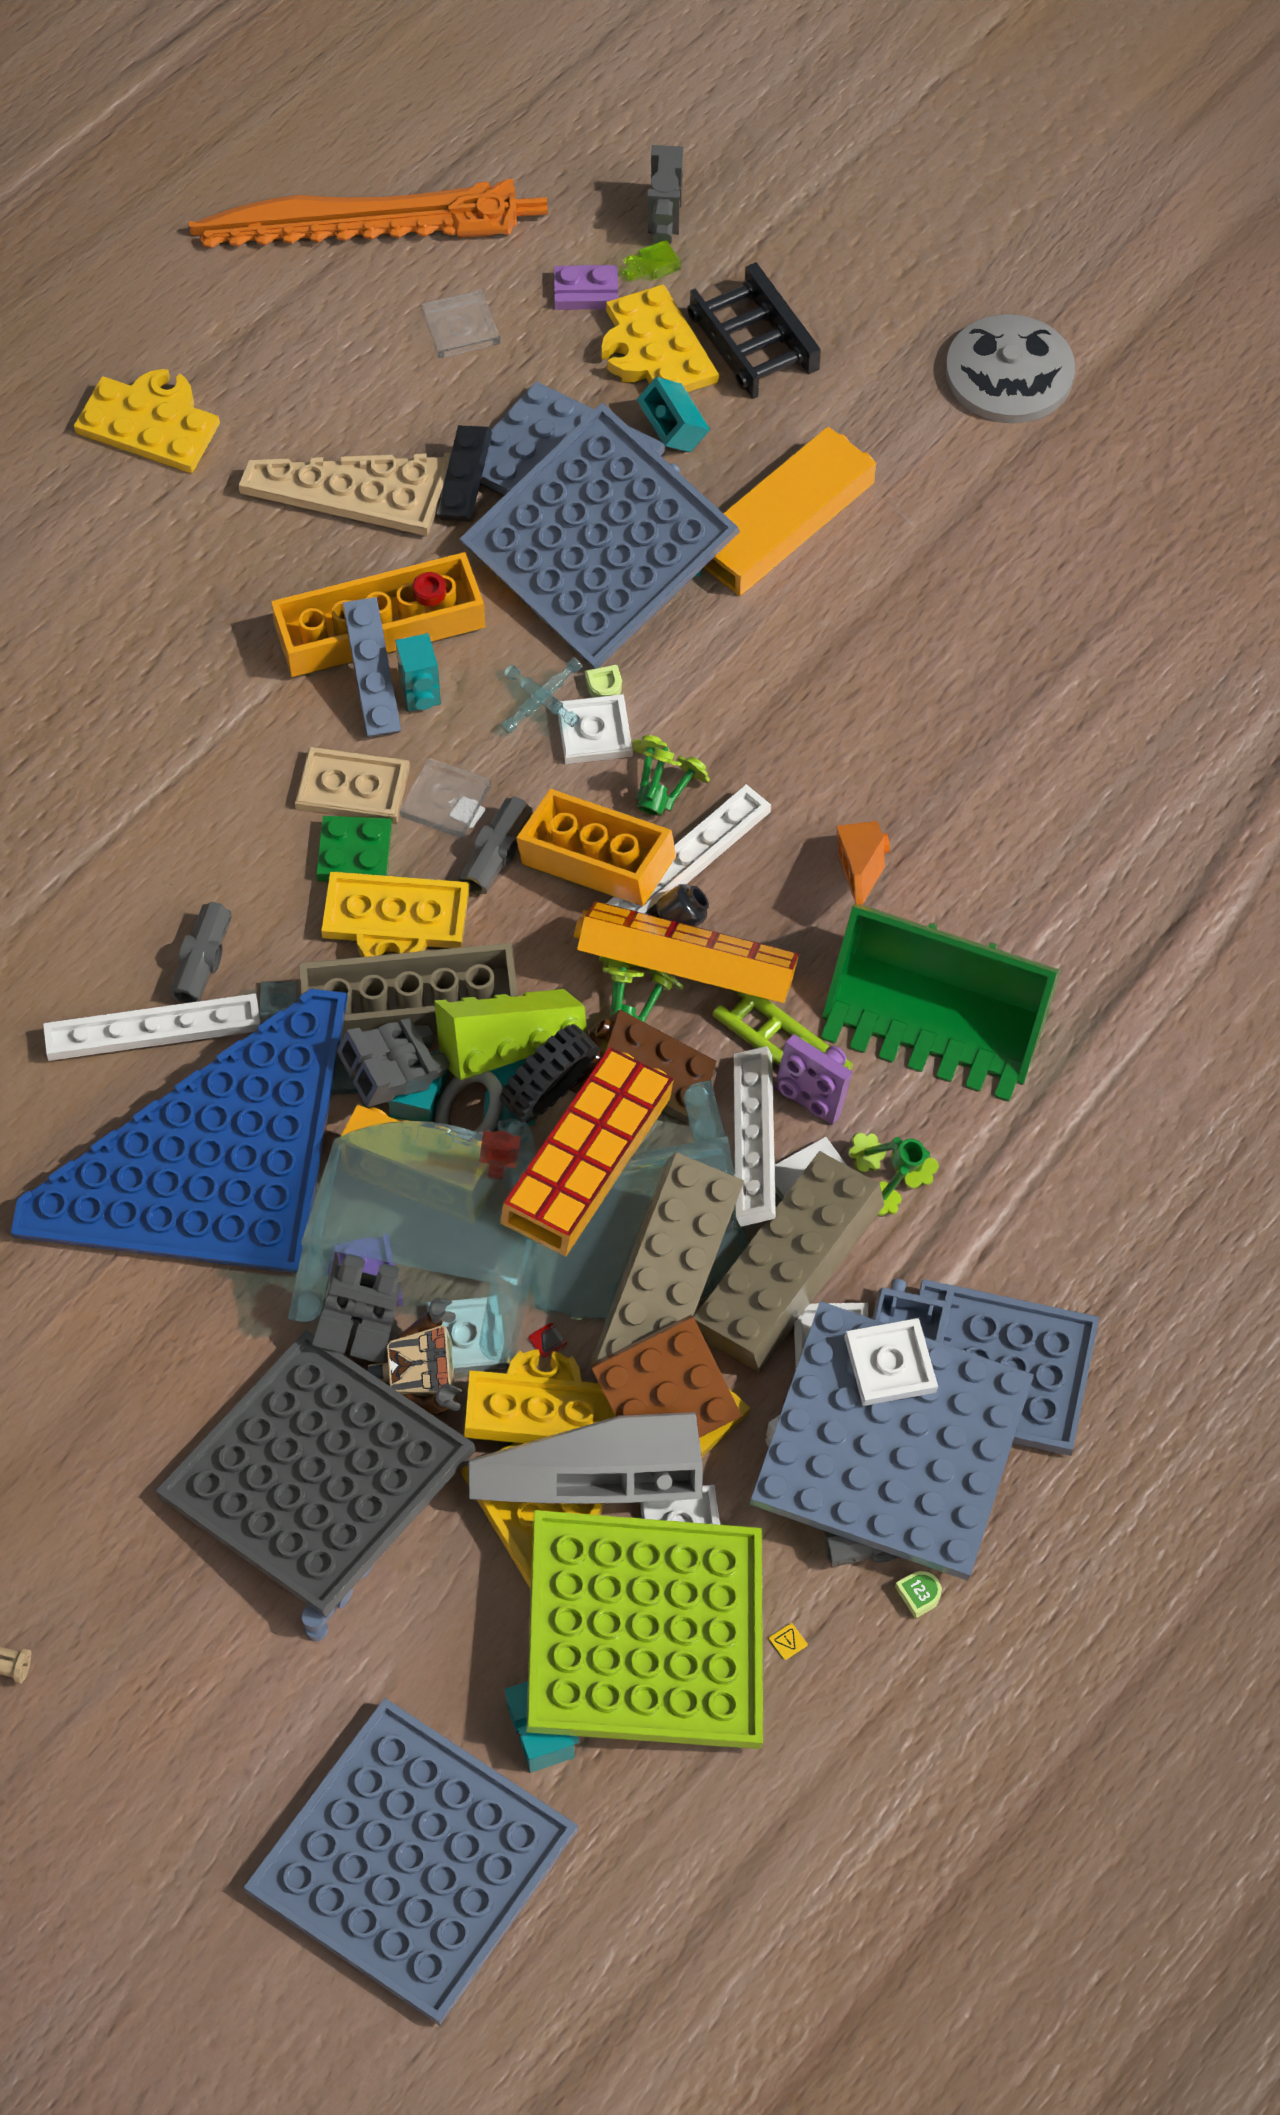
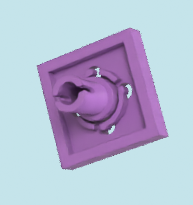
M793 1034L785 1042L774 1088L785 1097L794 1100L808 1109L816 1117L822 1118L833 1125L841 1116L853 1072L843 1066L847 1058L839 1047L829 1046L823 1053Z

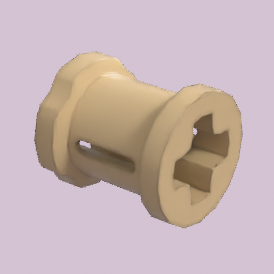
M0 1647V1675L14 1678L15 1683L22 1684L29 1671L31 1650L24 1648L22 1651Z

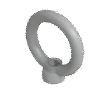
M491 1071L462 1081L455 1076L444 1088L437 1102L435 1110V1128L437 1133L444 1134L455 1143L465 1147H477L483 1143L497 1127L503 1112L504 1104L500 1101L499 1097L503 1088L499 1079ZM480 1082L487 1087L490 1098L489 1108L483 1122L475 1131L466 1136L452 1132L449 1125V1113L454 1099L467 1085Z

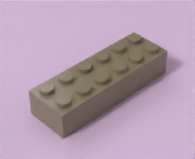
M512 943L299 963L302 994L309 989L347 993L348 999L341 1041L349 1029L360 1027L363 1032L378 1029L387 1023H399L407 1018L412 1020L414 1026L429 1025L433 1034L438 1033L434 1000L446 999L448 1002L461 1001V998L475 997L480 1000L494 998V995L507 994L509 997L518 996Z
M819 1151L776 1207V1218L767 1220L695 1314L694 1319L705 1342L760 1373L793 1329L796 1320L800 1315L802 1317L805 1313L804 1310L813 1302L885 1205L880 1183Z
M677 1152L667 1159L589 1364H593L691 1314L692 1316L694 1315L744 1180Z

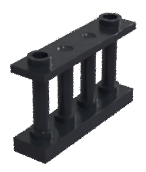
M757 262L745 267V281H743L742 286L708 301H704L696 288L690 290V305L687 306L690 319L693 323L700 325L734 372L739 387L746 389L752 399L758 397L760 378L791 364H801L808 375L819 370L820 347ZM747 297L753 299L758 305L757 308L723 323H720L713 313ZM762 319L765 321L769 320L774 327L773 330L738 345L729 335ZM778 341L781 343L785 342L791 350L755 367H752L745 357Z

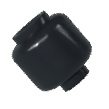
M678 884L658 899V914L656 917L697 927L707 918L709 902L699 887Z

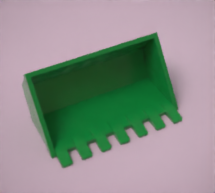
M854 904L850 912L822 1019L827 1020L821 1036L822 1040L836 1043L843 1026L856 1030L850 1048L865 1053L872 1035L885 1039L879 1054V1058L882 1060L894 1062L900 1046L904 1045L913 1048L908 1063L909 1069L923 1072L928 1057L931 1054L943 1058L937 1072L938 1079L951 1082L958 1064L971 1068L966 1088L977 1092L981 1091L987 1074L1000 1077L995 1097L1007 1102L1010 1101L1016 1084L1024 1085L1035 1049L1049 1015L1061 969L997 949L998 944L990 942L989 946L938 930V925L931 922L926 926L865 905Z

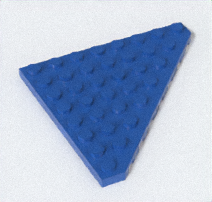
M309 989L299 997L297 1002L284 1011L280 1010L260 1024L258 1030L244 1040H238L217 1055V1059L202 1070H196L179 1082L170 1093L158 1101L154 1100L133 1115V1119L116 1131L112 1130L91 1145L89 1151L75 1161L70 1160L48 1176L49 1179L33 1191L29 1190L17 1198L11 1229L12 1237L301 1274L338 1058L336 1050L341 1041L348 999L347 993Z

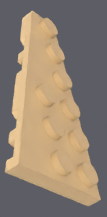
M426 453L414 454V458L396 459L393 455L345 456L341 457V461H323V457L311 458L310 462H291L289 459L249 460L239 483V491L241 494L428 536L437 513L451 453H444V457L428 458Z

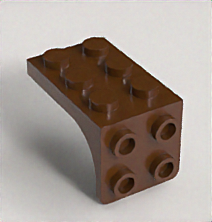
M618 1010L609 1018L604 1017L598 1026L592 1030H587V1035L599 1047L598 1055L593 1060L592 1065L586 1069V1073L578 1078V1082L573 1087L569 1088L570 1091L574 1093L580 1091L608 1048L611 1047L619 1052L628 1053L635 1060L651 1068L660 1069L666 1075L674 1078L670 1100L662 1111L690 1126L697 1122L717 1062L716 1060L622 1010Z

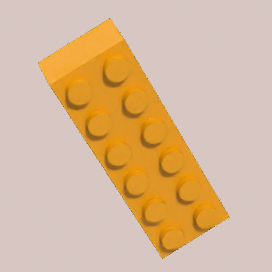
M465 552L271 601L274 626L291 677L353 662L342 606L343 602L377 597L387 653L396 651L395 640L429 633L432 642L485 628L484 602ZM435 572L444 578L447 593L445 599L440 604L424 606L414 599L412 584L414 579L421 573Z

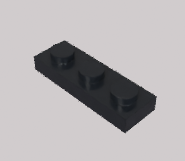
M458 425L436 513L441 520L471 522L492 432L488 427Z

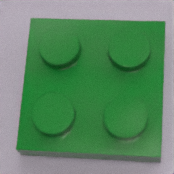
M323 816L317 881L329 882L330 872L388 876L392 819Z

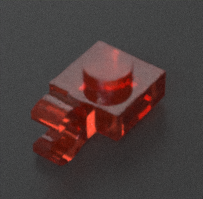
M505 1131L483 1132L479 1162L490 1164L488 1178L503 1180L505 1167L516 1168L520 1136H514Z

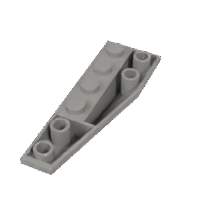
M696 1413L617 1416L468 1460L469 1499L533 1503H630L702 1499V1455Z

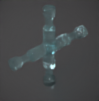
M573 657L561 673L555 674L542 687L530 677L525 678L520 674V670L517 667L509 665L505 670V676L521 684L520 687L531 697L519 707L520 711L512 718L506 719L501 724L502 728L508 734H511L516 730L517 724L525 717H530L541 705L545 706L552 713L562 716L564 722L570 727L576 726L580 717L573 711L566 710L563 707V703L555 698L553 694L565 684V679L572 673H577L583 667L582 664Z

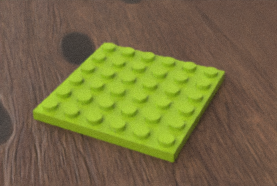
M535 1510L532 1520L526 1732L761 1749L763 1745L762 1528Z

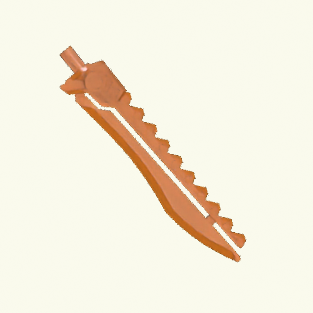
M507 179L497 182L494 186H490V183L485 181L467 188L388 197H323L309 195L279 197L235 207L197 222L190 221L188 225L190 234L194 236L201 235L200 239L203 246L213 248L221 242H230V245L239 247L247 241L254 240L258 244L267 245L275 239H283V242L293 244L301 238H310V241L319 243L330 236H336L339 240L347 241L355 235H363L364 238L373 240L379 235L387 233L391 237L400 238L408 232H416L417 235L427 237L434 231H444V234L452 236L457 234L460 238L486 237L495 234L510 235L513 227L517 225V216L548 215L547 197L516 199L514 180Z

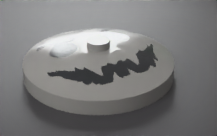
M995 315L968 325L954 338L948 350L946 361V379L955 398L972 413L1001 423H1024L1049 415L1067 399L1072 389L1075 375L1074 356L1066 340L1049 325L1021 315Z

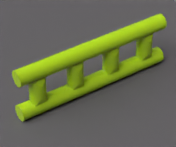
M736 991L735 993L743 999L731 1011L719 1005L712 1015L755 1049L768 1046L772 1054V1061L780 1066L783 1051L768 1040L780 1028H783L791 1035L795 1034L823 1053L829 1047L828 1044L765 998ZM754 1007L769 1018L757 1032L742 1021ZM847 1059L843 1066L851 1070L853 1063Z

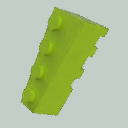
M565 989L524 992L522 996L509 997L507 994L494 995V998L480 1000L475 997L461 998V1001L448 1002L446 999L434 1000L439 1049L441 1053L445 1054L450 1063L448 1070L461 1081L528 1058L536 1052V1049L541 1044L544 1045L548 1038L552 1035L555 1036L559 1030L564 1029L568 1025L575 1024L587 1034L585 1006Z

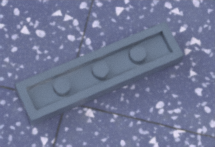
M377 597L343 602L342 606L366 736L368 738L401 732Z

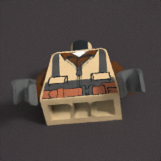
M439 1297L431 1301L429 1312L400 1333L396 1340L390 1341L387 1344V1363L368 1365L369 1373L390 1385L394 1390L431 1415L447 1409L458 1411L461 1405L457 1403L456 1394L462 1393L461 1389L455 1387L452 1339L446 1326H441L443 1322H453L456 1315L453 1312L445 1311L452 1301Z

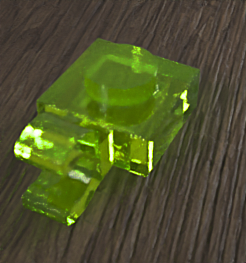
M667 240L640 249L638 255L626 257L624 263L628 269L623 270V274L629 282L635 281L649 274L652 280L681 270V260Z

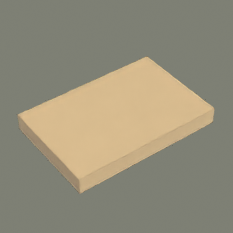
M309 747L295 800L296 810L345 817L392 819V823L397 824L410 769L409 760Z

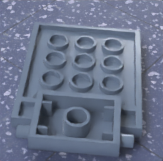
M536 381L491 430V441L480 483L506 495L595 409ZM630 427L660 456L664 453L665 443ZM670 463L680 473V468L676 464Z
M893 1279L890 1289L882 1287L878 1290L872 1319L889 1324L919 1318L923 1335L926 1338L1034 1374L1013 1443L1072 1456L1099 1322L1098 1316L923 1279L920 1283L918 1295L906 1293V1282L901 1279Z

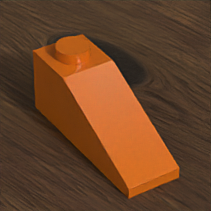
M878 821L836 826L838 858L854 902L858 905H863L884 870V854L890 853L888 834L882 833Z

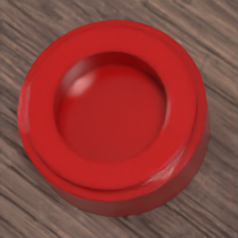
M421 573L414 579L412 584L413 597L421 605L435 606L440 604L446 597V582L438 573Z

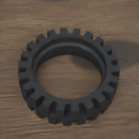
M577 1025L566 1026L564 1029L559 1030L555 1036L552 1035L548 1038L544 1045L541 1044L536 1049V1052L525 1060L524 1065L519 1066L515 1071L516 1074L510 1077L507 1081L508 1084L502 1089V1093L499 1096L500 1101L523 1124L530 1123L531 1120L534 1121L539 1115L547 1112L549 1107H553L560 1097L563 1098L568 1093L567 1090L578 1082V1078L586 1073V1069L592 1065L593 1060L597 1057L599 1047Z

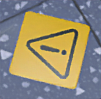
M790 1623L769 1637V1640L784 1660H787L808 1646V1643L793 1623Z

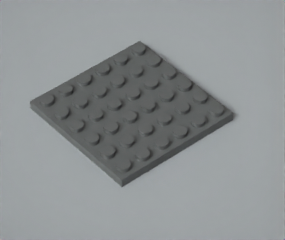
M306 1330L159 1486L156 1493L163 1502L326 1618L476 1449L473 1442L340 1352L312 1345L315 1335Z

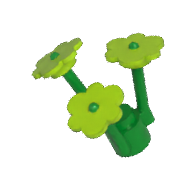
M599 956V961L603 962L605 966L602 971L612 974L611 980H613L609 1017L618 1010H622L645 1022L663 989L670 991L671 987H676L682 990L684 987L668 973L647 968L646 970L653 976L651 981L656 986L640 1015L637 1016L635 1015L636 1008L622 1004L625 982L631 983L633 977H644V973L629 969L630 967H637V965Z

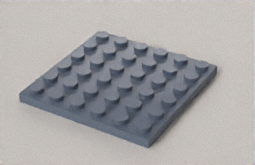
M601 403L460 538V541L593 669H596L610 658L740 531L738 526L604 403Z
M820 1301L749 1505L968 1581L975 1564L1034 1374L924 1337L938 1384L936 1393L863 1406L844 1336L846 1331L886 1323Z
M384 1698L243 1888L246 1894L440 2026L578 1831V1825Z

